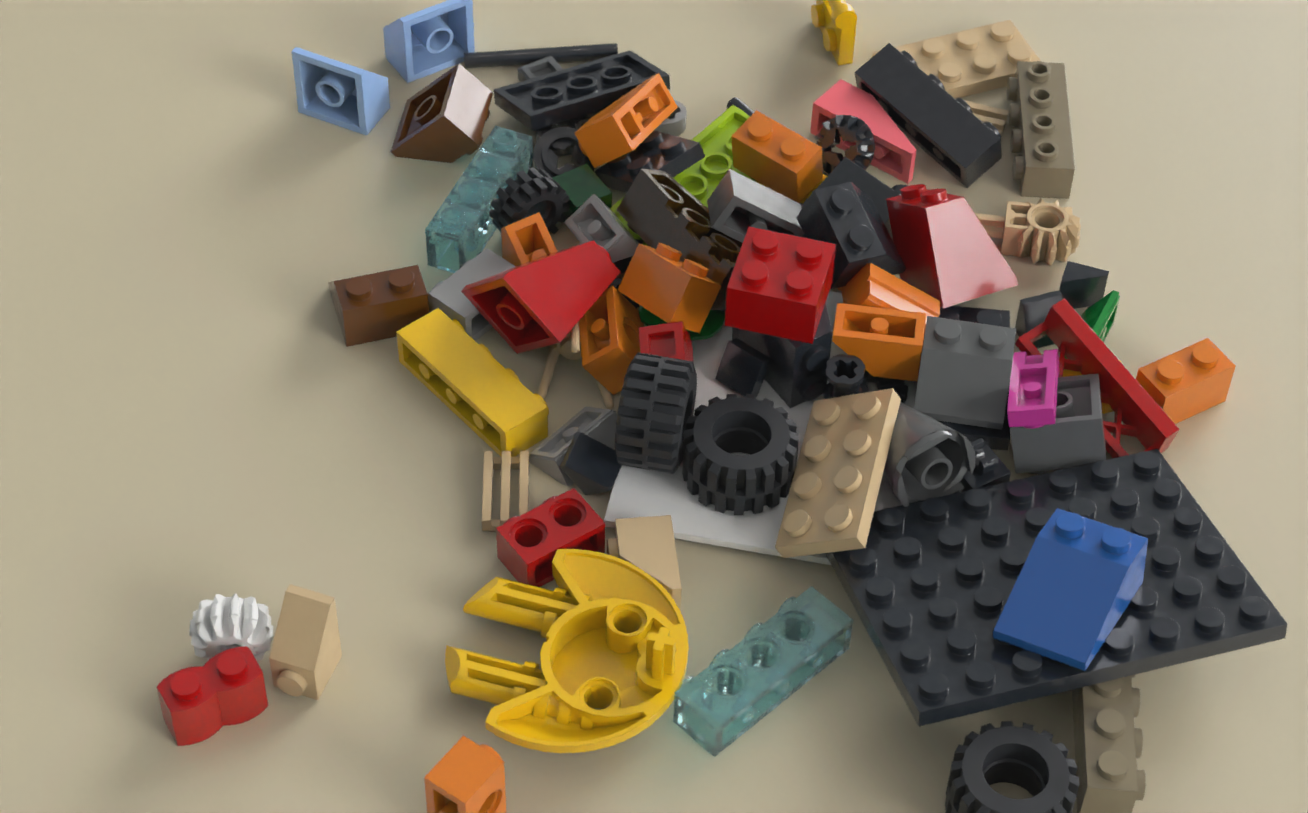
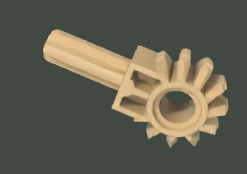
M1040 198L1036 205L1030 202L1007 201L1005 216L975 213L991 238L1002 239L1001 254L1030 256L1033 264L1040 260L1045 261L1051 267L1055 259L1066 262L1068 256L1075 253L1076 248L1079 246L1080 218L1073 215L1072 207H1060L1058 200L1053 203H1045Z

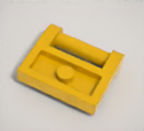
M816 0V5L811 7V18L814 27H819L823 34V43L826 51H831L838 66L853 63L857 15L853 7L846 4L845 0Z

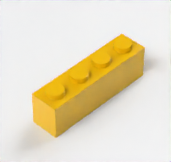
M437 308L397 331L399 362L500 457H502V451H511V457H516L520 454V451H525L548 437L549 408L545 400L539 394H533L527 389L513 370L510 368L505 369L494 359L484 344H478L473 340L459 321L456 319L451 320L442 310Z

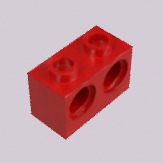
M575 488L559 496L548 498L538 507L520 516L511 517L503 525L496 528L498 559L518 582L536 587H541L554 580L552 561L557 549H580L605 553V522Z

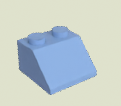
M447 0L399 18L383 27L385 58L407 83L464 62V53L475 52L472 0Z
M298 47L291 51L299 113L367 136L390 109L388 77Z

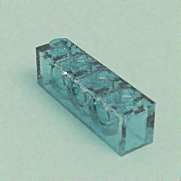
M499 126L493 128L425 229L427 263L429 266L455 273L466 261L475 258L483 251L497 229L491 222L493 219L489 216V211L494 209L490 205L492 199H499V196L496 194L499 187L505 190L508 186L505 181L510 177L515 181L517 179V172L523 170L527 174L528 169L533 168L532 136Z
M812 586L797 598L795 596L790 597L781 605L778 612L764 624L762 622L755 624L737 645L730 650L724 649L713 658L710 666L696 677L689 676L683 680L681 688L674 693L673 722L713 757L717 756L850 648L853 619Z

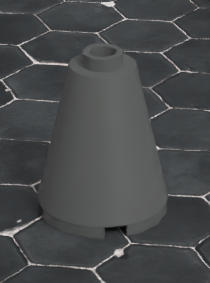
M900 401L884 474L895 497L906 507L909 506V503L961 492L965 487L961 483L963 476H965L967 470L972 474L975 468L976 452L971 442L963 434Z

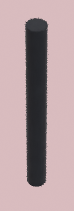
M617 43L464 53V66L466 69L526 65L552 56L557 62L598 60L618 54Z

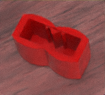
M246 646L222 651L210 658L203 666L188 667L176 671L164 678L156 686L164 722L177 746L192 745L204 741L217 733L223 725L244 723L255 718L268 707L263 671L249 647Z

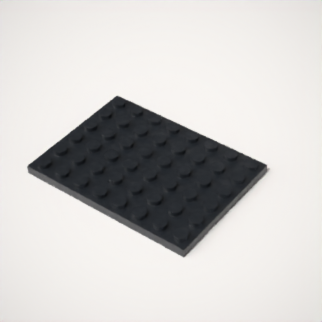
M1158 449L1141 451L1095 463L909 503V506L906 507L900 505L874 511L865 548L825 553L918 727L1260 645L1286 637L1287 622ZM1057 508L1148 538L1143 583L1086 671L993 638V630L1036 537Z

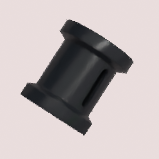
M838 354L827 361L825 377L829 383L824 389L823 398L828 399L863 393L860 384L864 380L865 365L862 360L854 355Z

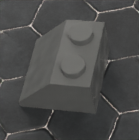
M927 316L914 409L938 421L1002 430L1013 363L1016 328Z
M1099 373L1058 377L1055 424L1044 425L1035 429H1028L1023 426L1010 427L1016 473L1043 474L1050 470L1067 469L1106 460Z

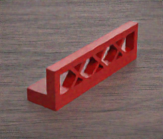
M1065 298L1051 306L1043 323L1017 339L1015 345L1021 352H1027V356L1043 355L1033 343L1047 334L1058 347L1060 368L1058 377H1063L1064 369L1077 371L1082 375L1099 373L1101 403L1109 404L1115 413L1114 422L1103 420L1105 447L1112 458L1129 455L1120 445L1121 435L1136 437L1146 448L1144 451L1158 449L1162 453L1168 449L1179 428Z

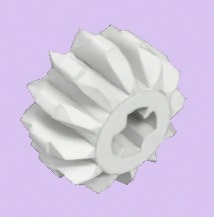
M236 593L232 597L216 594L214 600L200 601L198 609L193 611L189 635L191 636V645L194 646L195 655L207 658V661L222 651L243 646L249 647L256 661L263 660L264 652L270 650V642L273 641V625H271L268 606L257 604L255 597L239 598Z

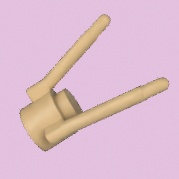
M579 321L560 343L549 346V354L538 394L543 399L546 398L558 355L562 354L570 360L582 358ZM597 381L605 407L613 409L614 403L611 392Z

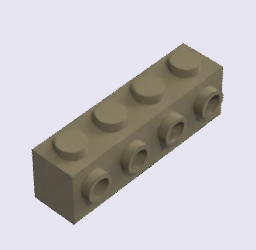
M1017 61L1015 77H1008L1007 100L1013 101L1009 107V126H1015L1011 133V153H1017L1018 155L1014 156L1013 180L1020 181L1021 197L1069 199L1075 163L1064 63H1046L1042 61Z
M1135 675L1072 690L1075 763L1077 765L1076 776L1079 777L1077 813H1132L1135 801H1142L1144 798L1145 771L1137 770L1136 758L1141 757L1143 733L1141 728H1134V717L1138 716L1140 708L1139 688L1132 687L1131 677H1135Z

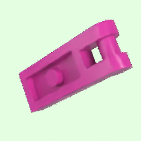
M1057 349L1044 350L1043 355L1027 356V352H1014L1007 408L1009 427L1023 426L1028 429H1035L1044 425L1055 424L1057 386L1060 374Z

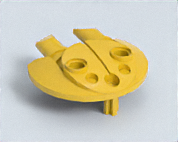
M557 549L552 561V574L558 586L554 591L495 577L465 603L464 613L541 632V637L546 638V642L543 641L540 651V665L530 661L519 664L446 645L445 667L450 692L497 704V706L490 709L485 721L486 730L510 743L528 749L552 753H580L613 746L639 734L660 718L674 701L684 681L689 647L686 625L680 609L667 590L655 578L632 563L618 557L590 550Z

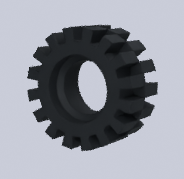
M529 168L527 174L523 170L517 172V179L515 181L511 177L505 181L508 184L505 190L499 187L496 192L499 199H492L490 205L494 209L489 211V216L493 219L491 220L493 225L500 232L503 227L540 212L548 231L555 234L559 230L555 225L558 222L564 223L566 217L562 213L568 212L570 207L567 203L570 199L565 193L566 191L548 173L540 168L538 171L535 168Z

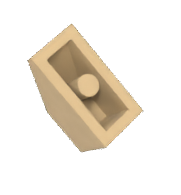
M671 515L615 519V538H607V554L632 563L655 578L671 595L681 611L682 588Z
M289 584L285 591L269 656L273 685L291 696L302 695L319 700L342 657L335 597Z

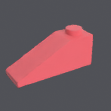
M840 79L813 103L811 134L815 136L819 134L823 128L822 123L835 118L836 115L858 117L869 126L874 137L875 151L870 164L907 184L913 180L916 149L873 95ZM841 136L840 144L835 146L845 151L850 146L856 145V143L843 141Z

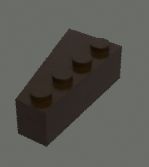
M641 169L618 206V213L626 220L627 226L638 234L649 247L656 249L658 243L668 245L682 253L680 258L682 262L688 259L709 269L707 277L721 285L710 310L726 311L727 286L743 243L711 228L708 208L666 171Z

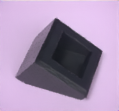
M1068 261L1059 288L1062 299L1065 298L1074 309L1090 307L1104 297L1109 271Z
M1059 290L1020 300L1015 324L1016 333L1019 337L1045 321L1051 306L1062 300V294ZM1047 334L1033 343L1036 348L1055 344Z
M580 431L575 433L560 467L585 495H592L611 490L622 465L618 464L614 449Z

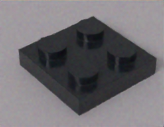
M653 131L632 152L607 162L595 170V173L607 187L627 193L641 169L666 171L674 178L703 159L705 154L699 142L660 131Z

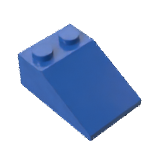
M1057 508L1036 537L993 630V638L1086 671L1143 583L1148 538Z

